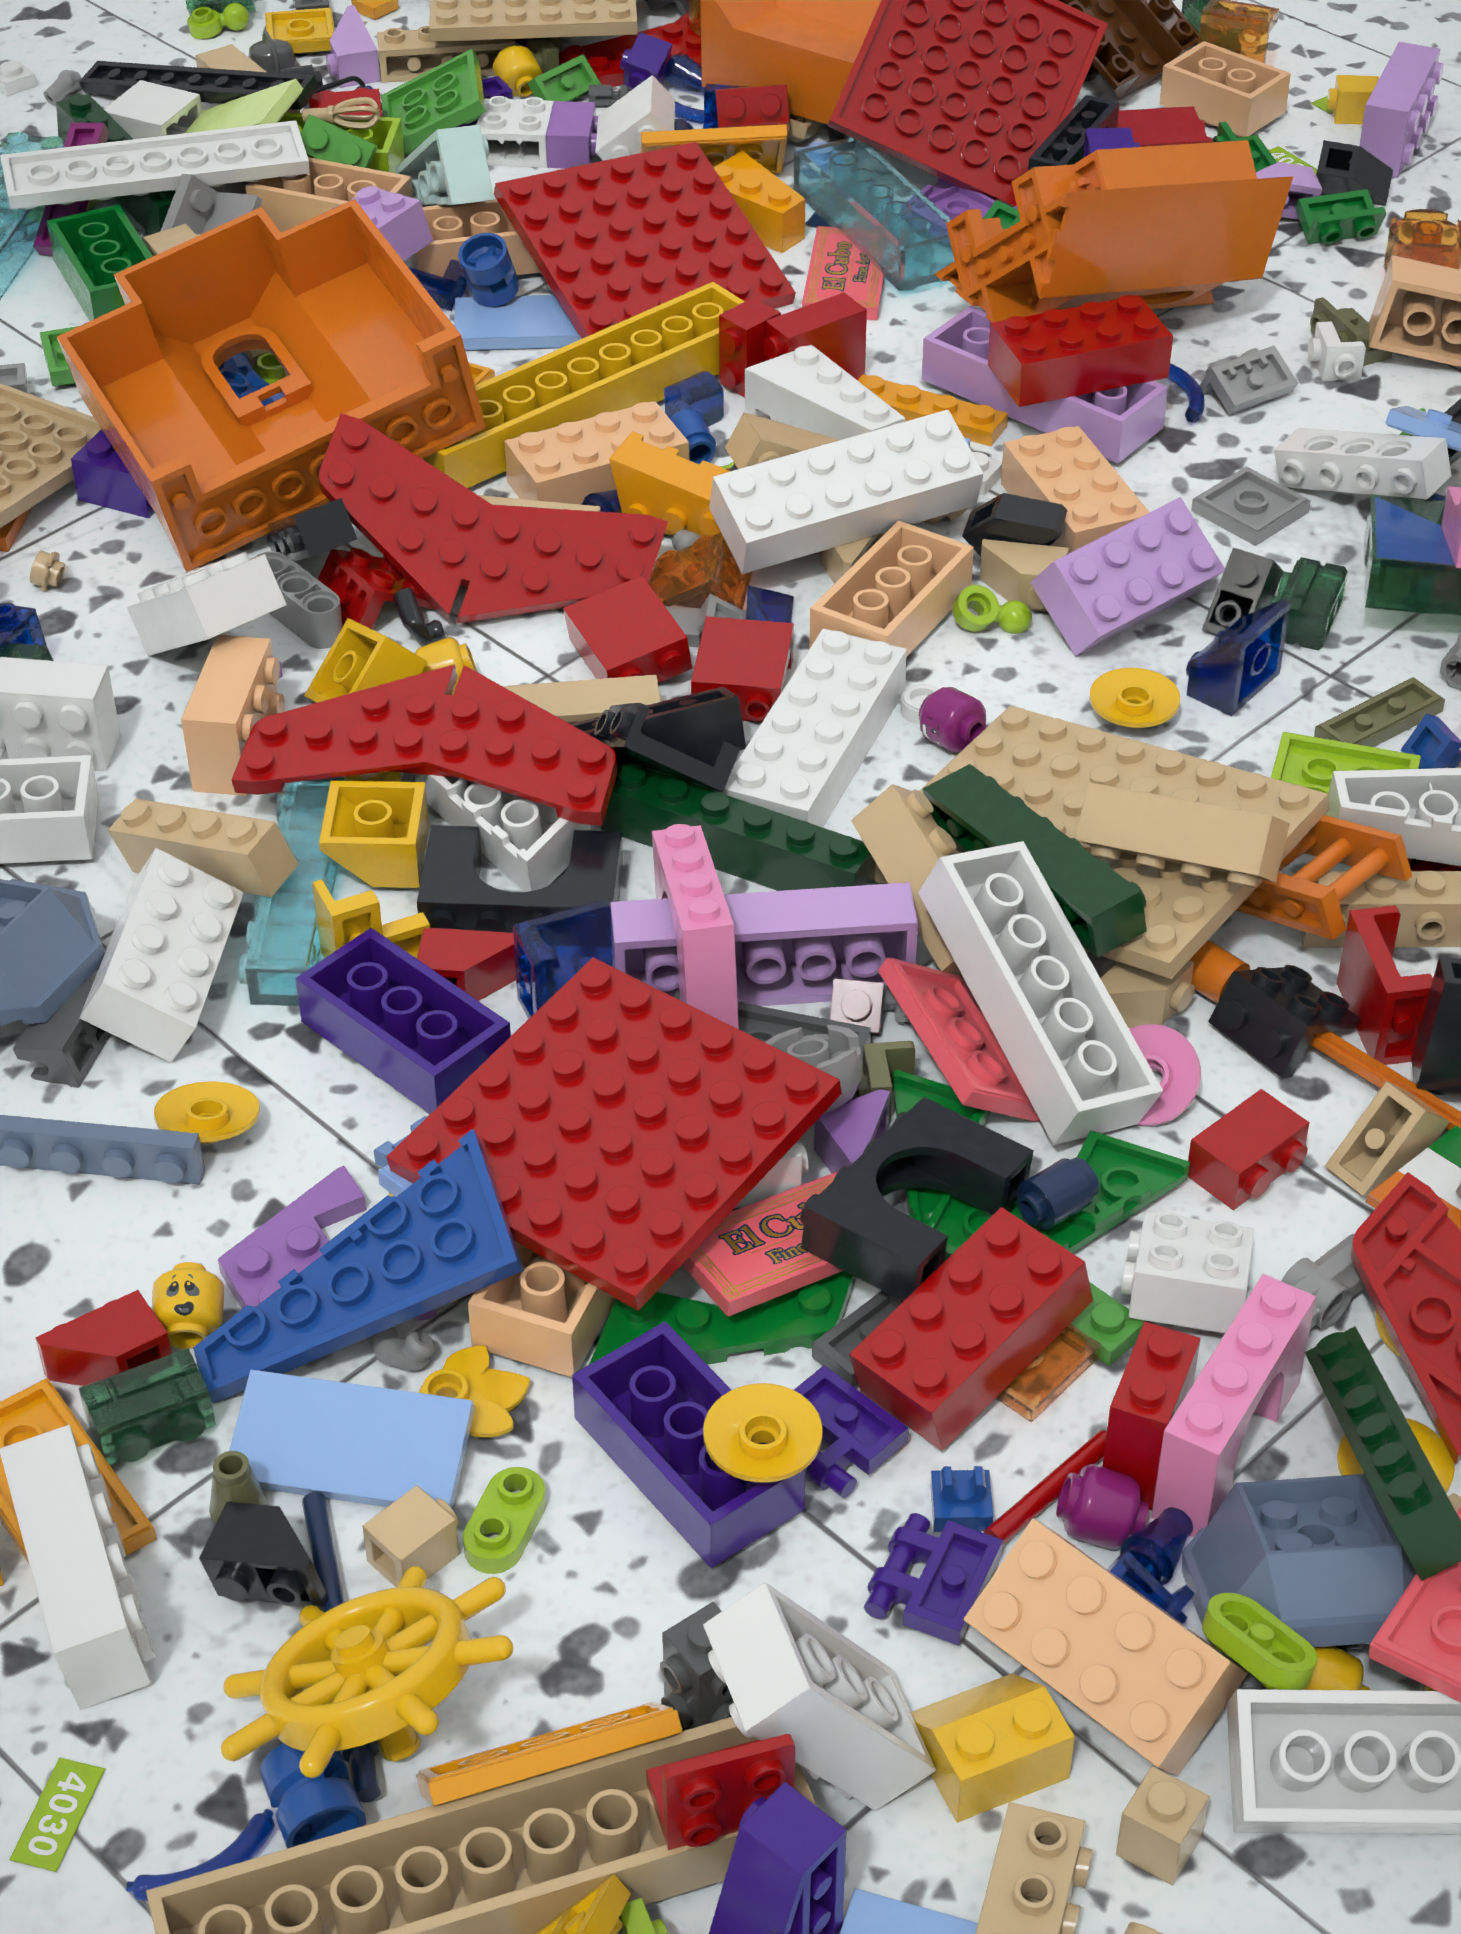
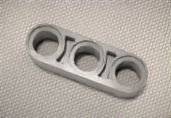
M275 551L258 554L257 556L265 554L287 604L269 612V614L308 645L319 649L331 648L343 627L340 598L338 595L287 555L285 556L283 553Z

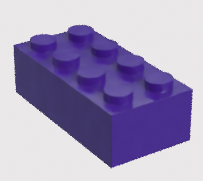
M369 928L295 978L301 1022L429 1114L511 1037L510 1022L372 928Z
M666 1321L572 1375L575 1419L710 1568H713L805 1510V1469L790 1478L776 1482H751L726 1473L710 1458L703 1438L704 1421L711 1406L721 1396L731 1391V1389Z

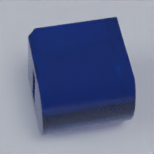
M701 371L664 388L665 414L669 419L675 413L684 409H694L700 412L708 426L721 421L724 417V390L716 377L707 371Z

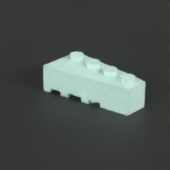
M480 125L436 130L395 168L396 174L411 176L413 198L420 200L421 204L457 205L495 200L487 164L489 147L487 139L481 135Z

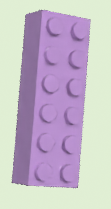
M969 306L923 338L922 380L936 385L942 390L964 397L974 404L988 405L995 410L1008 413V418L1034 427L1040 432L1048 433L1063 427L1079 426L1108 461L1120 463L1163 429L1168 387L1155 381L1018 407L988 366L991 322L986 318L987 313L975 307Z
M910 882L724 894L734 923L737 1002L757 1006L832 1001L834 978L880 982L886 985L878 972L886 958H895L916 964L918 921ZM668 898L610 902L613 967L674 997L676 990H679L676 939Z

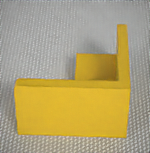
M322 879L312 882L320 949L324 958L369 928H372L417 959L424 927L430 928V924L423 912L382 925L380 903L373 890L334 901Z

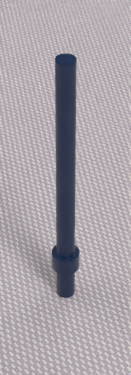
M313 1492L303 1497L302 1506L313 1565L329 1597L325 1606L321 1607V1610L325 1613L344 1603L345 1600L325 1496L322 1493ZM378 1740L362 1746L341 1750L344 1761L350 1763L353 1785L360 1802H371L381 1795L374 1758L379 1752Z

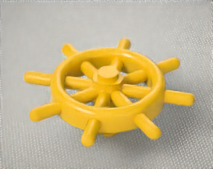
M412 1566L404 1572L396 1588L362 1595L344 1602L325 1613L317 1606H305L299 1614V1622L303 1627L278 1649L265 1670L232 1674L225 1679L223 1689L229 1698L238 1699L260 1695L266 1714L228 1736L220 1747L222 1756L228 1761H238L278 1737L285 1745L305 1751L300 1759L299 1768L301 1773L308 1778L319 1777L324 1772L335 1751L362 1746L378 1740L381 1746V1752L385 1760L390 1758L391 1761H399L411 1756L421 1744L418 1733L428 1736L437 1730L439 1719L432 1709L454 1690L464 1677L469 1665L504 1661L512 1655L513 1643L507 1636L497 1635L472 1639L465 1624V1621L504 1597L506 1592L505 1583L500 1578L491 1577L451 1600L438 1591L424 1588L427 1581L426 1572L419 1566Z

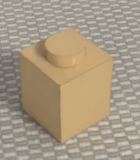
M416 1485L362 1525L367 1562L395 1587H397L404 1572L412 1566L423 1568L427 1574V1579L459 1555L457 1536L459 1522L456 1514L444 1500L440 1498L432 1499Z
M1151 1766L1122 1812L1116 1855L1173 1886L1202 1838L1210 1796Z

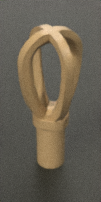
M369 97L345 100L327 108L302 110L304 124L310 114L330 124L336 123L345 128L359 130L374 127L380 117L377 103ZM369 104V105H371V106H353V105ZM360 111L373 113V115H342V113ZM349 121H369V122H367V123H357V122H349Z

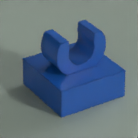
M1427 713L1400 749L1403 753L1421 756L1418 769L1456 768L1461 761V750H1459L1461 748V740L1439 717Z
M945 1466L941 1470L931 1471L930 1490L934 1532H942L947 1520L980 1532L993 1523L989 1470H984L982 1466H974L973 1470H951V1466Z

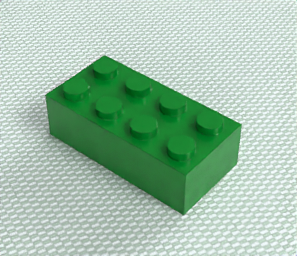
M120 204L47 220L53 260L89 321L124 306L125 303L114 274L153 256Z

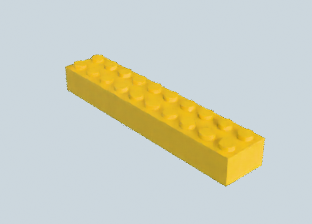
M711 282L477 384L475 389L486 428L423 458V460L464 487L469 488L506 471L504 440L520 437L527 432H539L558 427L565 422H576L592 418L603 412H614L630 408L641 402H658L676 393L683 392L704 380L714 378L719 374V315L745 301L715 282Z

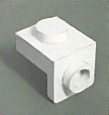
M1332 321L1317 322L1315 337L1310 338L1308 342V357L1310 362L1315 363L1322 381L1357 380L1361 378L1366 351L1364 343L1362 341L1341 342Z

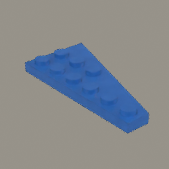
M474 1129L460 1138L458 1142L461 1146L439 1164L433 1159L419 1170L418 1174L421 1178L397 1197L387 1195L322 1246L319 1250L323 1255L304 1270L298 1273L293 1269L278 1281L281 1288L258 1306L247 1305L193 1347L204 1394L213 1404L244 1391L250 1369L284 1374L524 1271L481 1140Z

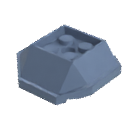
M0 879V1026L22 1020L24 1024L44 1023L100 967L105 952L100 940L93 909L86 892L15 879Z
M1365 1474L1235 1483L1206 1528L1202 1527L1182 1551V1574L1201 1624L1209 1600L1213 1596L1220 1593L1241 1594L1258 1602L1307 1640L1313 1647L1371 1643L1417 1573L1391 1528Z

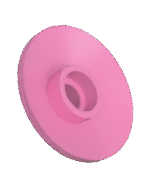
M1157 1024L1136 1026L1129 1030L1152 1071L1161 1072L1162 1080L1160 1085L1163 1089V1093L1136 1125H1161L1180 1116L1193 1102L1201 1081L1200 1061L1192 1044L1176 1030Z

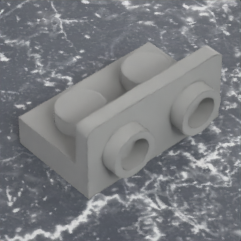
M1274 345L1262 350L1257 348L1250 349L1239 358L1228 362L1226 359H1221L1207 368L1206 376L1198 389L1202 395L1215 391L1230 415L1291 393L1298 385V382Z

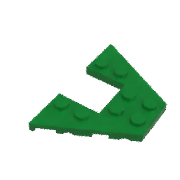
M897 1069L893 1072L896 1117L901 1112L911 1110L923 1097L983 1126L991 1114V1111L962 1105L951 1086ZM1090 1130L1077 1157L1085 1160L1092 1167L1099 1181V1192L1093 1197L1091 1205L1050 1230H1043L1036 1225L1029 1224L1020 1214L1017 1201L1008 1212L1071 1253H1074L1186 1181L1189 1177L1191 1162ZM930 1188L905 1189L908 1215L948 1235L945 1261L992 1216L940 1190Z
M841 1271L729 1317L725 1315L718 1305L656 1292L639 1311L616 1299L589 1365L664 1321L672 1327L707 1365L727 1362V1354L764 1349V1356L785 1353L795 1347L810 1349L815 1340L843 1320L857 1277Z

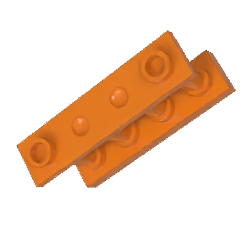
M1324 815L1281 861L1276 883L1263 880L1235 911L1334 940L1347 930L1340 908V902L1376 873L1402 881H1407L1412 877L1402 836ZM1303 853L1316 856L1292 876L1280 873ZM1339 863L1352 866L1329 886L1315 883Z

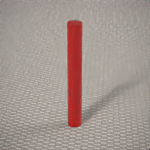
M1100 1430L988 1526L983 1533L1002 1539L1003 1545L1007 1543L1059 1497L1063 1483L1070 1472L1078 1474L1084 1466L1096 1465L1104 1458L1107 1431Z

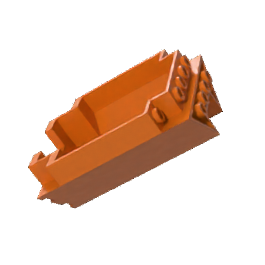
M1248 140L1101 149L1092 152L1073 165L1034 167L1012 181L1020 221L1015 225L1002 229L1000 217L982 219L980 209L966 210L946 223L955 261L934 275L941 281H950L956 286L955 292L971 306L981 307L987 313L986 318L991 323L1003 321L1012 316L1025 317L1044 313L1050 309L1062 310L1081 306L1087 302L1099 303L1114 300L1124 295H1140L1151 310L1214 304L1211 290L1223 283L1262 279L1294 176L1257 179Z

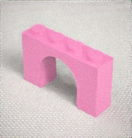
M676 824L669 826L665 830L652 831L656 899L668 898L671 908L677 948L680 1000L739 1029L734 923L701 825Z
M1262 1274L1164 1430L1152 1519L1193 1538L1202 1527L1206 1528L1232 1489L1238 1453L1253 1413L1277 1423L1300 1384L1305 1358L1304 1352H1306L1316 1296Z

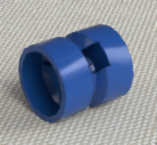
M480 233L470 237L462 244L459 249L458 258L473 299L479 305L485 307H497L513 299L518 292L520 283L505 240L497 234Z
M284 1743L273 1749L263 1760L259 1769L261 1780L271 1807L278 1808L276 1819L286 1848L365 1826V1812L354 1785L348 1781V1769L341 1751L333 1753L324 1772L316 1778L305 1777L300 1771L299 1763L305 1751L291 1748Z

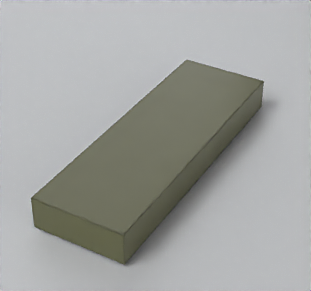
M1412 677L1315 726L1314 737L1376 747L1418 725L1426 713L1435 716L1443 712L1445 699Z

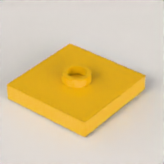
M332 8L265 13L266 32H268L272 39H280L290 43L294 53L331 51L330 39L334 33Z

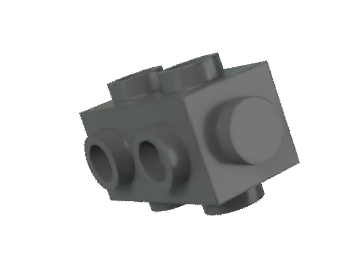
M714 1602L662 1632L663 1661L660 1663V1670L664 1678V1697L661 1698V1704L677 1710L682 1730H689L731 1717L729 1706L734 1701L728 1686L717 1676L710 1664L708 1653L713 1649L703 1626L704 1623L722 1612Z

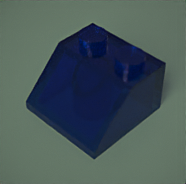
M1281 599L1239 618L1225 631H1220L1214 640L1202 651L1195 652L1186 667V675L1189 676L1186 695L1232 717L1280 674L1290 602Z

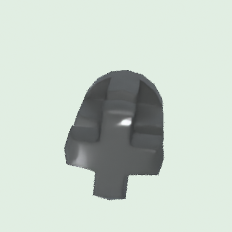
M589 85V102H596V106H611L613 100H619L629 93L628 86L620 85L618 91H613L611 85Z

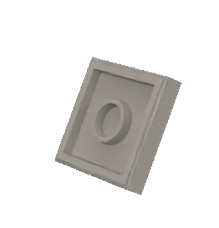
M1246 466L1193 498L1191 511L1257 546L1309 513L1311 500Z

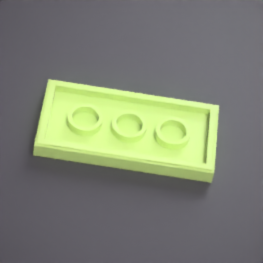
M293 79L203 110L185 133L278 123L302 93L303 88L297 79Z

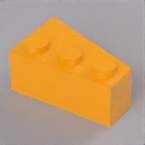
M744 151L738 152L713 167L765 247L784 253L805 239L806 199Z
M632 431L609 458L622 513L650 515L668 521L665 534L675 535L679 530H688L689 532L697 533L707 540L726 542L709 506L713 476L731 471L704 460L700 464L689 461L679 456L678 449L668 445L664 450L643 442L644 435Z

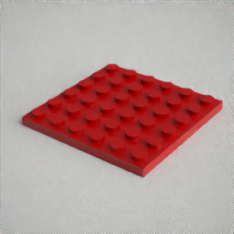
M881 0L827 126L962 189L980 192L993 200H998L1006 205L1015 207L1017 204L1012 181L1028 171L1031 155L1072 111L1108 23L1059 0Z
M697 142L495 183V198L581 339L711 282H715L743 301L754 297L772 308L790 305L794 302L795 290Z
M592 957L386 1158L390 1171L411 1183H415L421 1178L418 1174L419 1170L433 1159L439 1164L461 1146L458 1140L474 1129L481 1140L514 1241L639 1311L842 1094L840 1079Z

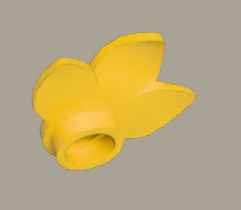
M477 1345L451 1354L446 1359L443 1369L431 1373L425 1379L418 1393L473 1400L475 1411L469 1435L475 1437H497L513 1430V1420L508 1412L522 1402L529 1390L530 1379L517 1373L490 1369L489 1354L486 1346Z

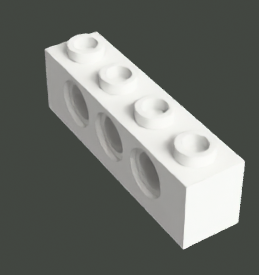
M1298 428L1274 449L1279 483L1288 488L1428 499L1451 477L1446 438Z

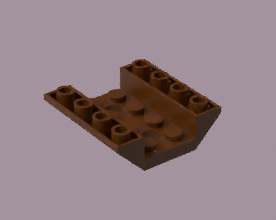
M1059 0L1108 23L1091 66L1119 100L1160 78L1163 75V66L1195 47L1203 40L1172 0Z

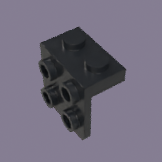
M1285 965V967L1279 968L1257 967L1254 970L1233 971L1208 1022L1282 1078L1294 1075L1315 1033L1352 1030L1356 1028L1360 1019L1348 1009L1350 1005L1345 999L1334 993L1323 991L1311 982L1312 976L1308 972L1294 965Z

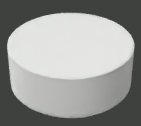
M917 684L904 690L901 695L902 716L909 722L920 724L919 710L923 700L939 688L929 684Z

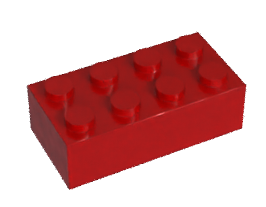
M1124 295L1114 300L1099 303L1087 302L1077 307L1062 310L1050 309L1040 314L1025 317L1012 316L1003 321L990 323L988 366L1018 407L1169 378L1173 335L1140 295Z
M1001 1207L849 1353L860 1392L939 1450L943 1451L1093 1302L1086 1263Z

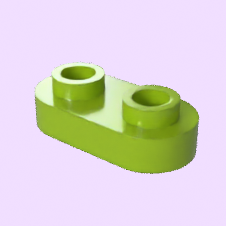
M511 1467L495 1474L488 1483L463 1532L465 1558L475 1570L487 1574L502 1573L514 1567L520 1560L546 1508L545 1485L542 1478L536 1472L524 1467ZM520 1490V1492H517V1493H512V1492H511V1491ZM489 1533H497L499 1535L495 1538L485 1537Z
M1220 1593L1209 1600L1202 1621V1630L1217 1649L1230 1656L1270 1690H1302L1309 1685L1318 1658L1314 1647L1307 1640L1249 1597L1236 1593Z

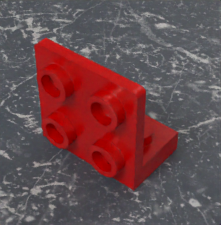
M787 84L716 89L718 128L786 124L788 133L790 129Z
M351 548L350 551L331 549L318 577L321 583L340 598L343 625L349 618L372 629L379 617L384 601L394 602L393 595L404 588L413 589L419 607L436 609L385 556L383 558L372 556L358 548Z
M783 1734L761 1741L755 1740L646 1769L647 1786L668 1850L683 1846H706L717 1840L720 1836L738 1832L744 1813L755 1800L760 1797L768 1799L784 1782L795 1789V1744L791 1734Z

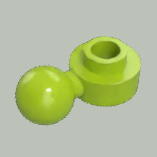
M239 3L227 5L223 13L211 10L209 7H200L195 9L192 15L188 17L187 24L193 38L207 39L219 34L225 26L235 31L242 30L249 22V13Z
M970 585L964 588L955 599L952 607L953 616L957 623L964 629L972 632L983 631L992 622H997L1003 631L1019 634L1025 632L1032 621V613L1025 603L1012 600L999 605L995 594L981 585ZM968 608L974 609L978 616L973 615Z

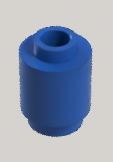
M684 409L671 416L670 420L689 441V461L700 464L704 460L710 463L715 456L716 441L702 414L694 409Z

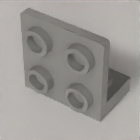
M182 174L161 231L187 224L195 234H203L259 208L262 199L257 195L217 192L194 175Z

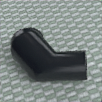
M404 588L393 595L403 626L420 646L446 638L440 621L433 620L430 623H425L413 589Z

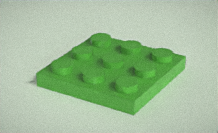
M473 49L381 95L383 117L401 118L404 155L411 154L436 130L455 128L463 123H472L482 113L486 112L480 63Z

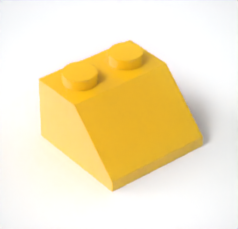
M348 618L304 696L317 703L422 673L428 661L387 636Z
M331 781L319 839L320 851L371 887L419 888L429 831L425 782Z
M1014 1673L1008 1674L911 1712L936 1768V1771L930 1775L957 1823L1070 1777L1075 1736L1046 1687Z

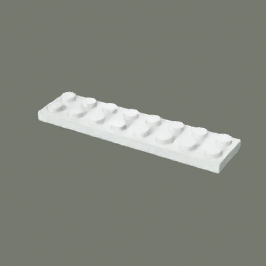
M296 120L0 155L10 209H33L43 205H69L76 201L109 200L118 196H144L151 192L176 191L182 174H192L208 186L219 187L226 183L258 182L261 179L276 177L293 178L297 175L310 173L309 160Z

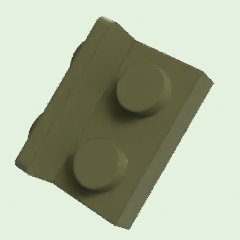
M1324 297L1315 299L1313 315L1310 318L1311 332L1314 335L1317 322L1332 321L1341 342L1362 341L1364 343L1366 351L1363 366L1392 359L1393 352L1369 347V322L1353 308L1337 310Z

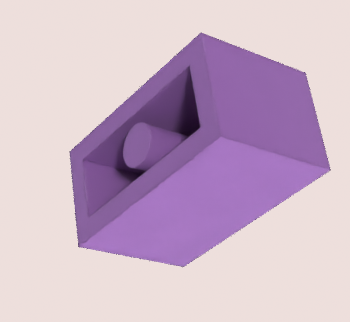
M553 101L546 132L547 168L565 169L583 163L590 164L592 156L598 155L595 152L598 125L596 102Z

